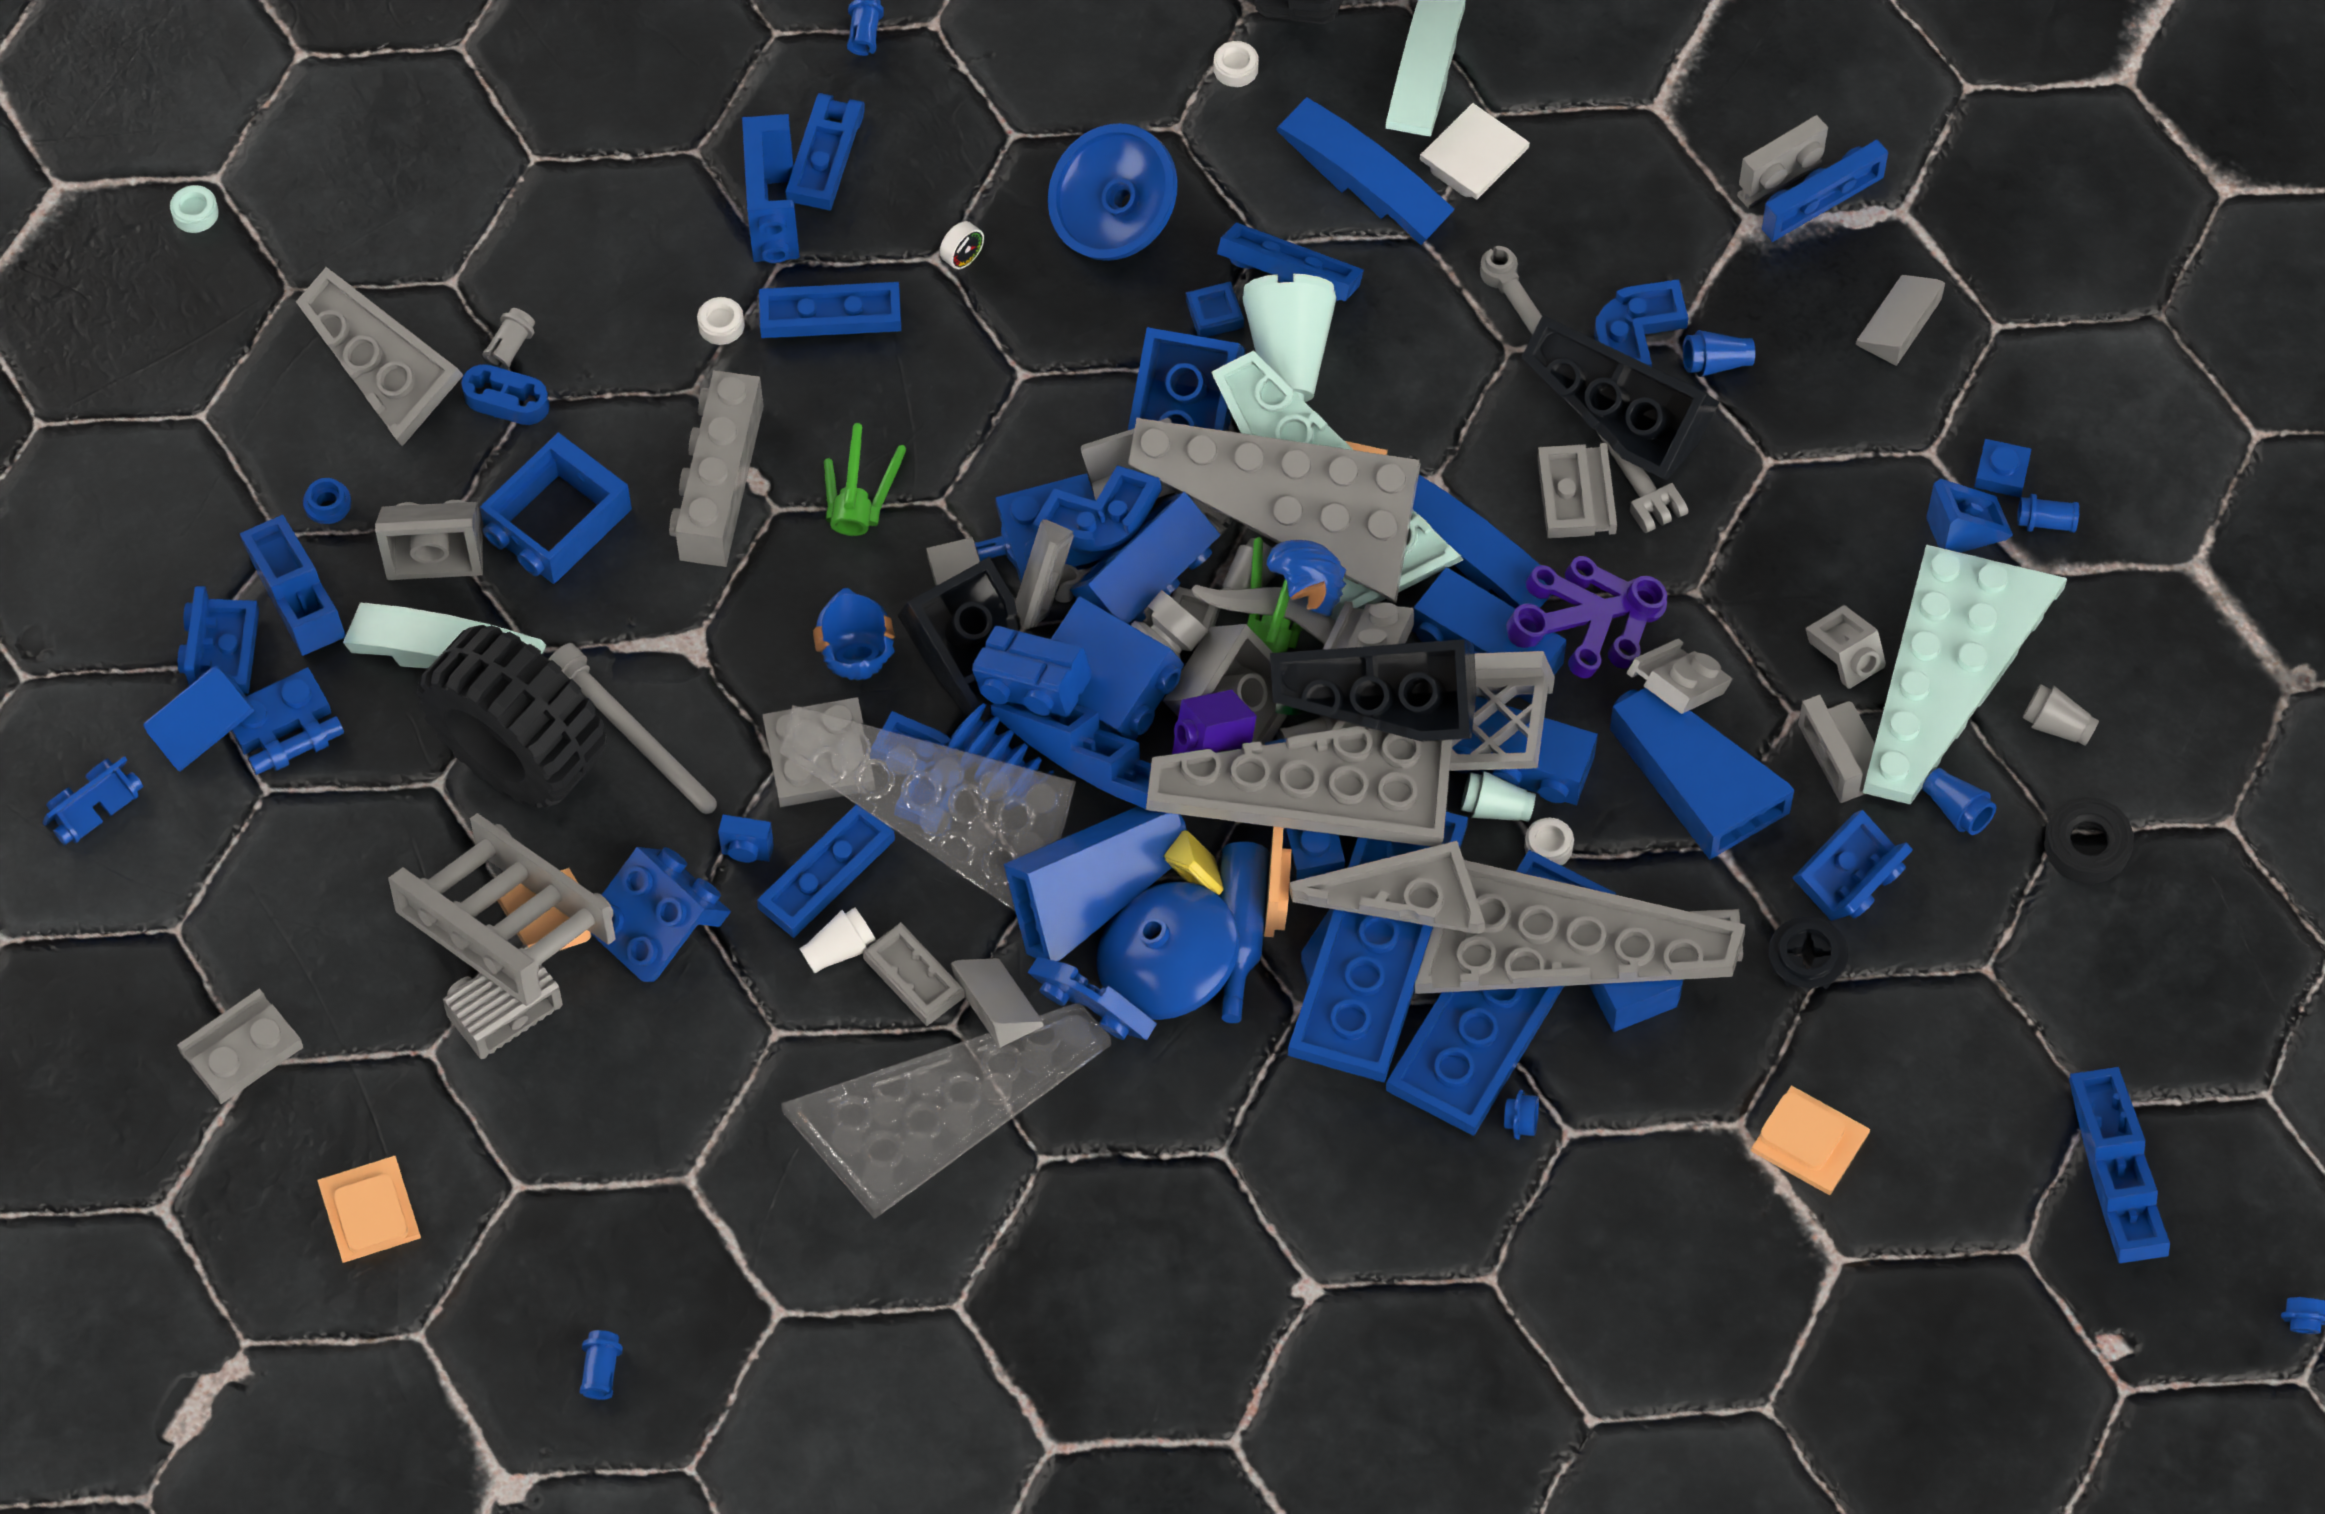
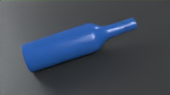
M1233 842L1222 848L1220 877L1224 890L1218 896L1223 899L1232 911L1240 936L1237 961L1230 977L1224 984L1222 1020L1227 1023H1239L1241 1021L1245 981L1249 972L1259 963L1262 956L1270 852L1264 846L1253 842Z

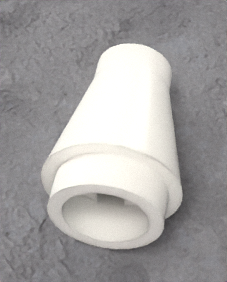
M854 907L847 913L841 910L820 932L799 949L813 972L817 973L823 968L863 954L867 946L875 942L876 939L861 914Z

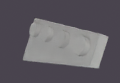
M327 267L296 301L401 446L408 441L463 377V374L457 367Z

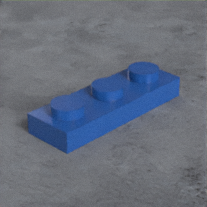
M1878 139L1863 148L1860 146L1849 150L1840 161L1830 167L1814 170L1806 177L1804 182L1792 189H1782L1776 192L1765 204L1762 223L1763 232L1774 242L1883 179L1888 151Z
M1237 222L1221 237L1217 254L1229 258L1231 263L1245 269L1256 268L1272 275L1278 274V281L1281 283L1293 282V274H1306L1326 279L1334 285L1336 301H1346L1360 286L1364 269Z
M899 282L759 289L761 338L901 331Z
M858 802L757 899L758 909L794 938L895 841L894 830Z

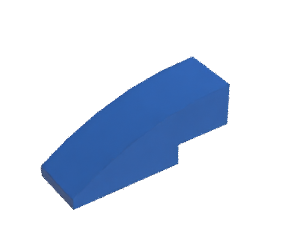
M284 515L239 533L266 591L302 656L345 638L346 634L338 611L322 586L316 568Z

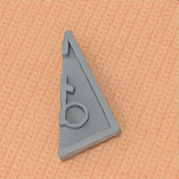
M1457 841L1293 881L1289 884V892L1292 901L1295 903L1475 934L1483 933L1485 930V921Z

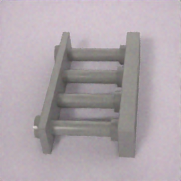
M477 813L470 818L475 846L429 880L426 878L419 879L404 867L388 878L395 910L400 916L521 1003L528 1006L542 995L537 974L539 972V965L586 930L608 945L616 940L612 922L613 909L601 894L591 893L515 840L502 825H494ZM487 861L503 870L501 874L461 903L458 901L452 902L442 895ZM520 883L536 894L495 926L490 924L485 926L474 918ZM552 907L557 908L569 917V919L527 950L524 948L518 949L508 942L509 939Z

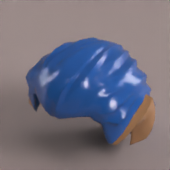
M1289 540L1273 547L1266 564L1268 569L1274 572L1275 575H1284L1288 585L1289 597L1295 600L1308 596L1307 610L1326 617L1331 616L1333 608L1340 602V597L1343 595L1342 589L1346 585L1343 581L1346 569L1341 566L1338 558L1325 546L1308 540Z
M843 588L832 597L820 612L817 625L813 630L815 649L817 652H821L827 668L840 677H847L849 680H867L873 674L879 673V669H882L883 664L895 652L893 647L895 633L892 620L888 617L884 608L876 601L856 594L849 588Z

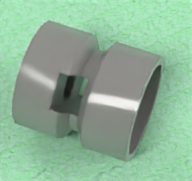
M1162 590L1144 609L1146 620L1144 622L1134 621L1131 624L1132 627L1171 648L1180 660V652L1182 650L1192 651L1209 632L1195 617Z

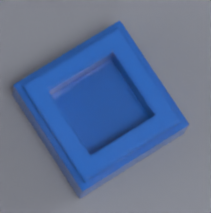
M1231 281L1186 292V303L1198 336L1210 337L1244 328V318Z

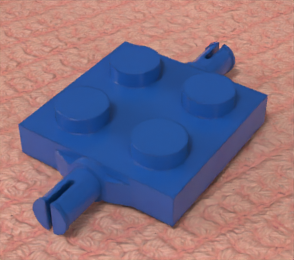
M1087 473L996 497V508L1002 524L1001 536L974 542L980 562L988 557L991 559L1007 555L1009 561L1016 567L1021 583L1036 538L1032 524L1053 488L1096 501ZM1070 547L1065 564L1071 565L1077 570L1091 568L1111 549L1085 551Z

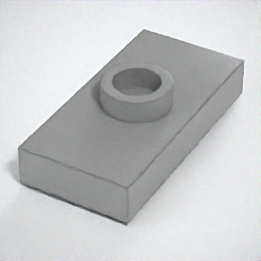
M901 922L863 951V959L926 1026L965 998V991L961 985Z

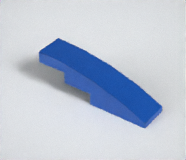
M1308 97L1276 128V131L1341 193L1349 188L1380 219L1388 214L1420 245L1455 210L1419 176L1383 147Z
M1421 475L1418 476L1413 510L1461 555L1463 561L1455 564V566L1474 584L1487 592L1492 589L1515 609L1522 604H1533L1540 608L1548 598L1540 599L1534 597L1526 588V579L1533 569L1540 564L1483 517ZM1538 579L1540 583L1547 585L1543 580Z
M1009 701L1005 704L994 703L991 705V714L994 717L998 716L1000 722L1009 729H1012L1017 736L1041 754L1097 788L1146 809L1151 763L1140 760L1139 742L1099 729V712L1076 704L1070 716H1063L1052 712L1042 716L1033 713L1025 705Z
M2119 1067L2070 1074V1087L2089 1167L2118 1262L2126 1263L2169 1256L2170 1241L2156 1205L2158 1190L2144 1155L2146 1140Z

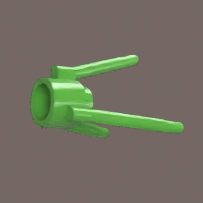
M860 423L853 425L846 487L840 490L839 495H837L833 461L830 458L824 460L828 503L826 521L831 523V528L834 531L848 536L863 535L867 533L869 525H878L880 509L906 452L904 445L897 447L871 503L868 499V493L861 488H857L862 425Z
M1260 537L1254 539L1250 589L1261 588L1263 540ZM1286 579L1281 588L1274 614L1263 615L1262 620L1259 621L1260 614L1249 613L1247 626L1273 653L1287 652L1288 647L1296 649L1299 635L1303 629L1295 622L1291 629H1289L1292 620L1284 618L1290 599Z

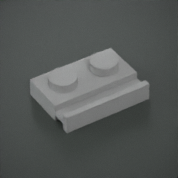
M1818 115L1743 158L1739 185L1743 190L1739 191L1737 196L1748 209L1822 165L1820 158L1824 154L1828 127Z
M1600 443L1599 447L1586 448V444L1538 447L1537 458L1547 539L1595 536V532L1608 531L1609 535L1616 534L1617 519L1607 443Z
M1345 601L1323 649L1406 644L1414 626V609L1398 607L1386 602L1377 604L1366 603L1364 609L1353 608L1352 602Z
M1676 639L1636 657L1626 674L1630 677L1642 676L1647 680L1644 684L1645 688L1683 714L1723 695L1733 678L1721 670L1720 664L1714 658L1703 653H1697L1696 651L1689 654L1681 649L1684 642Z
M260 988L177 1045L180 1054L184 1059L186 1058L192 1069L220 1104L226 1102L303 1048L300 1037L274 1005L269 1003Z

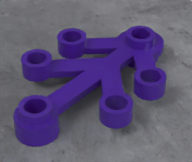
M1578 556L1572 560L1565 571L1566 579L1558 576L1548 566L1539 565L1535 567L1526 579V588L1530 594L1540 599L1548 598L1553 594L1575 606L1545 613L1533 604L1518 606L1507 621L1506 628L1509 640L1518 647L1528 648L1539 644L1545 634L1589 624L1582 644L1576 648L1569 658L1568 666L1576 676L1590 678L1601 665L1600 651L1612 618L1628 615L1622 636L1615 639L1609 647L1607 654L1611 663L1616 667L1622 669L1630 668L1634 659L1640 656L1641 648L1639 642L1646 622L1657 621L1666 611L1667 591L1663 584L1650 576H1640L1627 582L1597 567L1591 559L1585 556ZM1577 569L1584 572L1586 576L1581 575ZM1538 579L1543 580L1547 585L1540 583ZM1593 584L1615 597L1604 599L1586 590V588ZM1620 649L1625 650L1629 656L1622 653ZM1580 658L1588 661L1590 665L1583 663Z

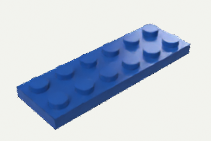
M1446 812L1442 844L1457 841L1459 848H1461L1467 829L1468 817ZM1358 837L1348 868L1431 846ZM1334 909L1288 1046V1056L1385 1083L1433 926Z
M1528 850L1516 870L1519 873L1616 895L1615 892L1531 850ZM1564 986L1442 992L1387 1080L1386 1091L1474 1136Z

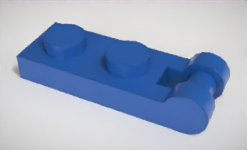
M818 93L785 191L786 200H793L796 204L826 210L832 209L857 129L862 124L865 109L863 101L850 99L848 103L835 101L833 95ZM830 118L842 120V122L839 123L829 120Z

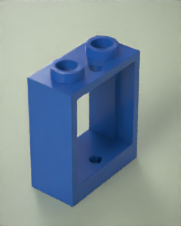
M559 432L480 506L484 526L482 531L488 541L498 549L502 550L506 547L517 556L518 561L526 571L533 576L541 574L553 584L567 573L632 510L628 484ZM560 476L597 506L556 546L547 551L510 521L553 480Z

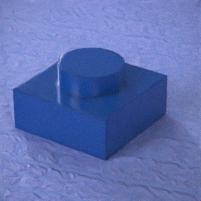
M1985 439L1974 488L2021 498L2032 449Z
M723 814L718 831L722 854L729 855L732 859L745 863L754 862L755 860L770 862L774 846L771 822Z

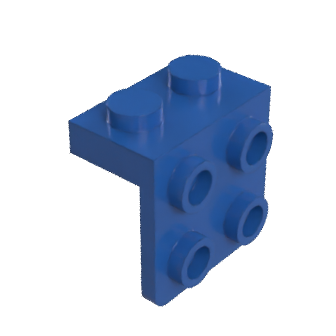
M636 847L602 893V896L606 898L613 909L612 922L616 940L608 945L592 934L643 982H654L658 979L697 925L720 927L731 913L719 901L721 893L704 879H695L685 870L688 865L685 859L667 847H664L662 850Z

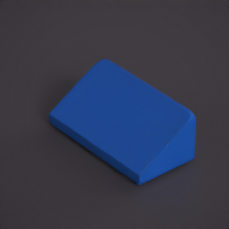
M214 666L143 724V727L173 766L180 772L255 710L235 679L219 666Z

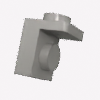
M1845 605L1806 628L1809 643L1837 664L1841 683L1847 688L1854 687L1883 669L1886 665L1878 630Z

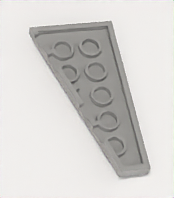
M1142 418L1136 419L1128 462L1131 469L1160 478L1162 485L1178 493L1186 492L1189 497L1207 505L1209 509L1246 525L1247 528L1278 544L1289 540H1308L1319 543L1338 558L1341 566L1346 569L1345 578L1379 593L1382 597L1394 603L1397 602L1421 465L1419 460Z
M1362 726L1291 736L1287 737L1286 742L1262 746L1261 741L1244 743L1242 749L1218 753L1211 749L1153 757L1150 768L1146 810L1433 847L1441 845L1444 838L1452 740L1421 742L1375 729L1366 730Z
M1464 860L1485 921V930L1483 933L1475 934L1433 926L1415 982V994L1732 977L1745 936V924Z

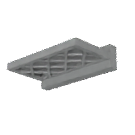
M1544 651L1474 653L1476 696H1484L1489 701L1474 713L1472 732L1483 744L1470 754H1457L1452 747L1462 739L1452 740L1449 771L1538 768L1547 694H1553L1555 679ZM1533 694L1532 704L1517 716L1505 706L1516 695ZM1499 710L1510 722L1489 738L1478 726ZM1518 730L1527 737L1525 753H1505L1499 747Z

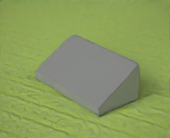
M1901 275L1857 339L1856 345L1897 366L1942 300L1945 282L1932 278Z
M1042 520L1040 522L1016 598V608L1022 626L1027 629L1036 626L1049 616L1074 537L1072 530L1049 520Z
M999 958L957 960L951 963L954 978L964 989L965 998L999 1048L1044 1027L1043 1021Z

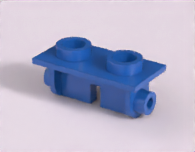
M125 756L114 764L109 758L105 759L85 775L89 783L75 793L68 787L46 804L50 812L45 815L42 823L46 826L53 820L57 822L59 826L53 832L63 845H67L71 841L76 844L81 838L103 823V820L93 809L96 804L100 803L111 817L132 800L139 797L138 791L144 787L140 779L133 772L125 776L121 771L127 762Z

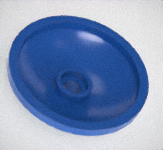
M1108 124L1083 134L1063 153L1056 164L1050 180L1048 209L1055 231L1071 249L1095 260H1118L1141 251L1161 233L1172 214L1178 187L1173 159L1160 140L1146 130L1134 125ZM1130 194L1129 202L1126 206L1122 207L1124 197Z
M1169 882L1150 887L1115 914L1106 925L1097 950V971L1103 988L1111 987L1152 1020L1175 1018L1194 1011L1219 992L1234 969L1240 945L1236 919L1223 899L1204 886L1189 882ZM1161 931L1158 937L1151 939L1153 935Z

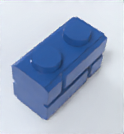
M1001 626L994 627L986 641V647H982L973 663L972 669L980 693L986 699L995 704H1005L1009 701L1025 705L1033 713L1046 716L1050 712L1070 716L1079 700L1078 695L1083 693L1091 679L1092 673L1083 647Z

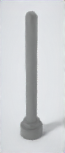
M573 643L561 646L551 655L548 660H553L562 668L561 671L579 685L581 693L586 698H589L593 705L699 811L704 814H710L716 809V799L589 674L590 667L586 664L587 657Z

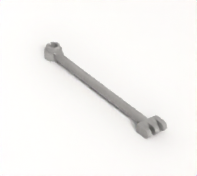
M1495 246L1493 250L1490 249L1483 254L1480 264V276L1484 283L1490 287L1498 288L1501 293H1505L1533 335L1542 315L1518 281L1517 257L1508 248ZM1493 260H1494V262H1495V261H1501V262H1504V263H1506V264H1504V265H1496V264H1494L1492 261H1493ZM1599 435V437L1601 438V440L1603 441V443H1607V442ZM1607 443L1609 452L1640 497L1631 501L1630 513L1644 533L1655 529V523L1650 512L1653 513L1662 526L1672 521L1670 511L1666 506L1667 504L1678 518L1688 514L1687 505L1673 483L1657 489L1644 469L1622 459Z

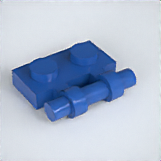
M309 667L246 696L255 711L231 730L244 755L257 748H263L264 751L248 758L255 775L271 768L278 771L289 765L288 760L311 749L318 752L329 746L328 741L344 734L343 727L337 716L320 724L317 721L331 714V709ZM299 728L303 730V732L280 743L277 740Z

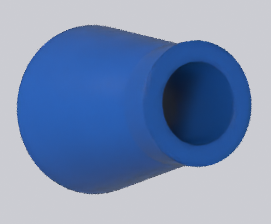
M1698 330L1695 335H1687L1683 342L1685 370L1688 373H1696L1698 377L1742 366H1753L1755 361V344L1752 338H1738Z
M1942 768L1935 769L1923 784V791L1934 800L1959 832L1967 831L1971 835L1978 834L1990 823L1996 812V804L1991 801L1989 792L1947 773Z

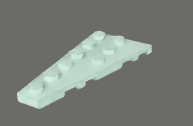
M1254 350L1211 372L1240 433L1353 450ZM1414 510L1411 516L1398 593L1443 571L1446 567L1449 568L1463 561L1461 555L1442 539ZM1344 577L1343 581L1346 585L1342 589L1343 595L1340 597V602L1333 608L1331 617L1335 621L1337 620L1345 601L1352 602L1353 608L1364 609L1366 603L1376 604L1386 598Z
M1926 545L1863 793L1911 805L1923 788L1926 778L1938 767L1942 756L1952 742L1958 739L1965 729L1967 721L1977 707L1982 705L2018 655L2019 648L2029 634L2035 631L2052 602L2057 600L2065 589L2067 578Z

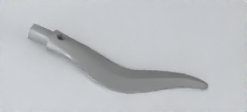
M1195 585L1191 592L1200 600L1218 608L1250 614L1273 615L1282 587L1217 590ZM1308 596L1295 600L1290 598L1284 618L1294 621L1325 645L1336 621L1331 616L1326 617L1307 610Z

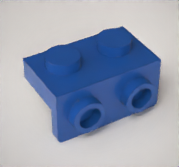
M195 586L193 603L187 602L184 607V629L189 631L187 645L181 644L178 650V671L186 675L189 686L212 667L219 666L235 679L244 694H249L260 611L257 601L209 599L205 586Z
M1863 810L1855 812L1792 878L1830 921L1849 915L1854 919L1873 904L1875 898L1871 894L1881 883L1883 886L1888 885L1905 870L1906 866L1902 861L1913 849L1907 842L1895 846Z

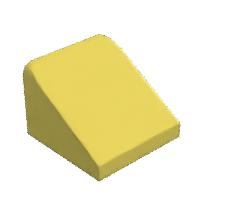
M1182 831L1164 854L1165 861L1187 882L1204 886L1220 895L1224 888L1214 856L1189 831Z

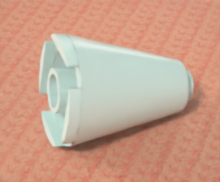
M1278 274L1253 279L1244 285L1243 303L1255 352L1304 402H1307L1314 397L1336 303L1334 285L1332 282L1321 277L1306 274H1293V282L1278 283Z

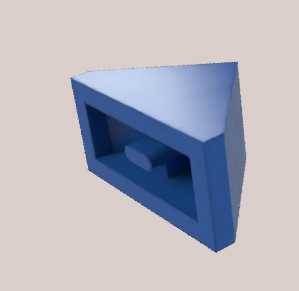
M1939 479L1934 483L1926 519L1939 548L1961 553L2002 542L2013 536L1996 496L1944 479Z
M1683 979L1589 984V987L1612 1031L1616 1032L1676 1008L1681 996Z

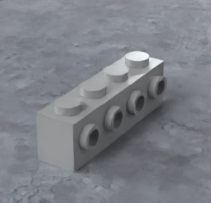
M713 370L710 387H703L701 389L698 414L703 417L700 428H692L689 440V455L693 456L690 468L684 467L682 469L679 483V495L684 497L681 509L674 508L670 519L669 533L670 536L676 537L680 561L727 567L764 407L761 381L758 376Z

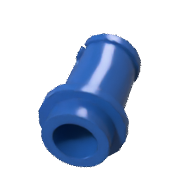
M854 0L848 6V14L852 18L847 49L853 54L867 56L869 52L873 54L876 51L878 21L884 16V8L881 6L880 0Z
M2030 494L2029 498H2020L2017 525L2026 526V531L2032 532L2033 528L2037 527L2076 532L2079 519V502L2068 503L2037 499V494Z
M603 1330L589 1332L588 1339L582 1343V1350L586 1352L579 1393L591 1399H610L613 1395L612 1386L616 1357L622 1354L623 1346L619 1344V1336L613 1332Z

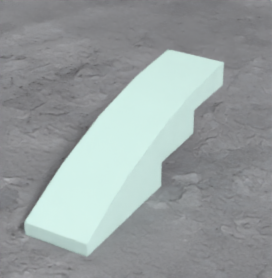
M1418 0L1386 120V129L1431 137L1446 89L1448 70L1456 48L1457 33L1465 10L1466 0Z
M360 603L343 643L351 653L392 656L402 667L429 668L463 630L478 625H485L486 627L491 625L452 615L407 607ZM499 627L504 633L511 632L519 636L521 641L526 644H532L543 654L546 644L541 639Z

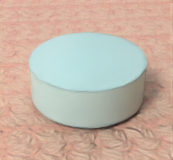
M191 185L184 187L174 194L170 202L173 221L178 228L185 232L198 233L205 231L218 218L219 211L216 198L209 189L203 186Z

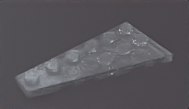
M792 705L780 750L781 754L1014 911L1015 907L1004 864L1061 840L1076 781L796 705Z
M1075 1003L1040 1015L1039 1017L1043 1021L1044 1027L999 1048L990 1033L782 1103V1112L875 1219L1111 1046V1036L1099 1026V1023L1083 1005Z

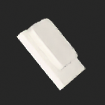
M1472 103L1420 154V160L1430 167L1431 173L1458 193L1465 197L1472 196L1477 200L1529 148L1530 142Z

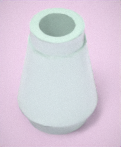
M1482 771L1481 775L1470 772L1465 784L1460 810L1470 812L1471 818L1522 820L1529 822L1536 794L1527 792L1525 789L1486 771Z

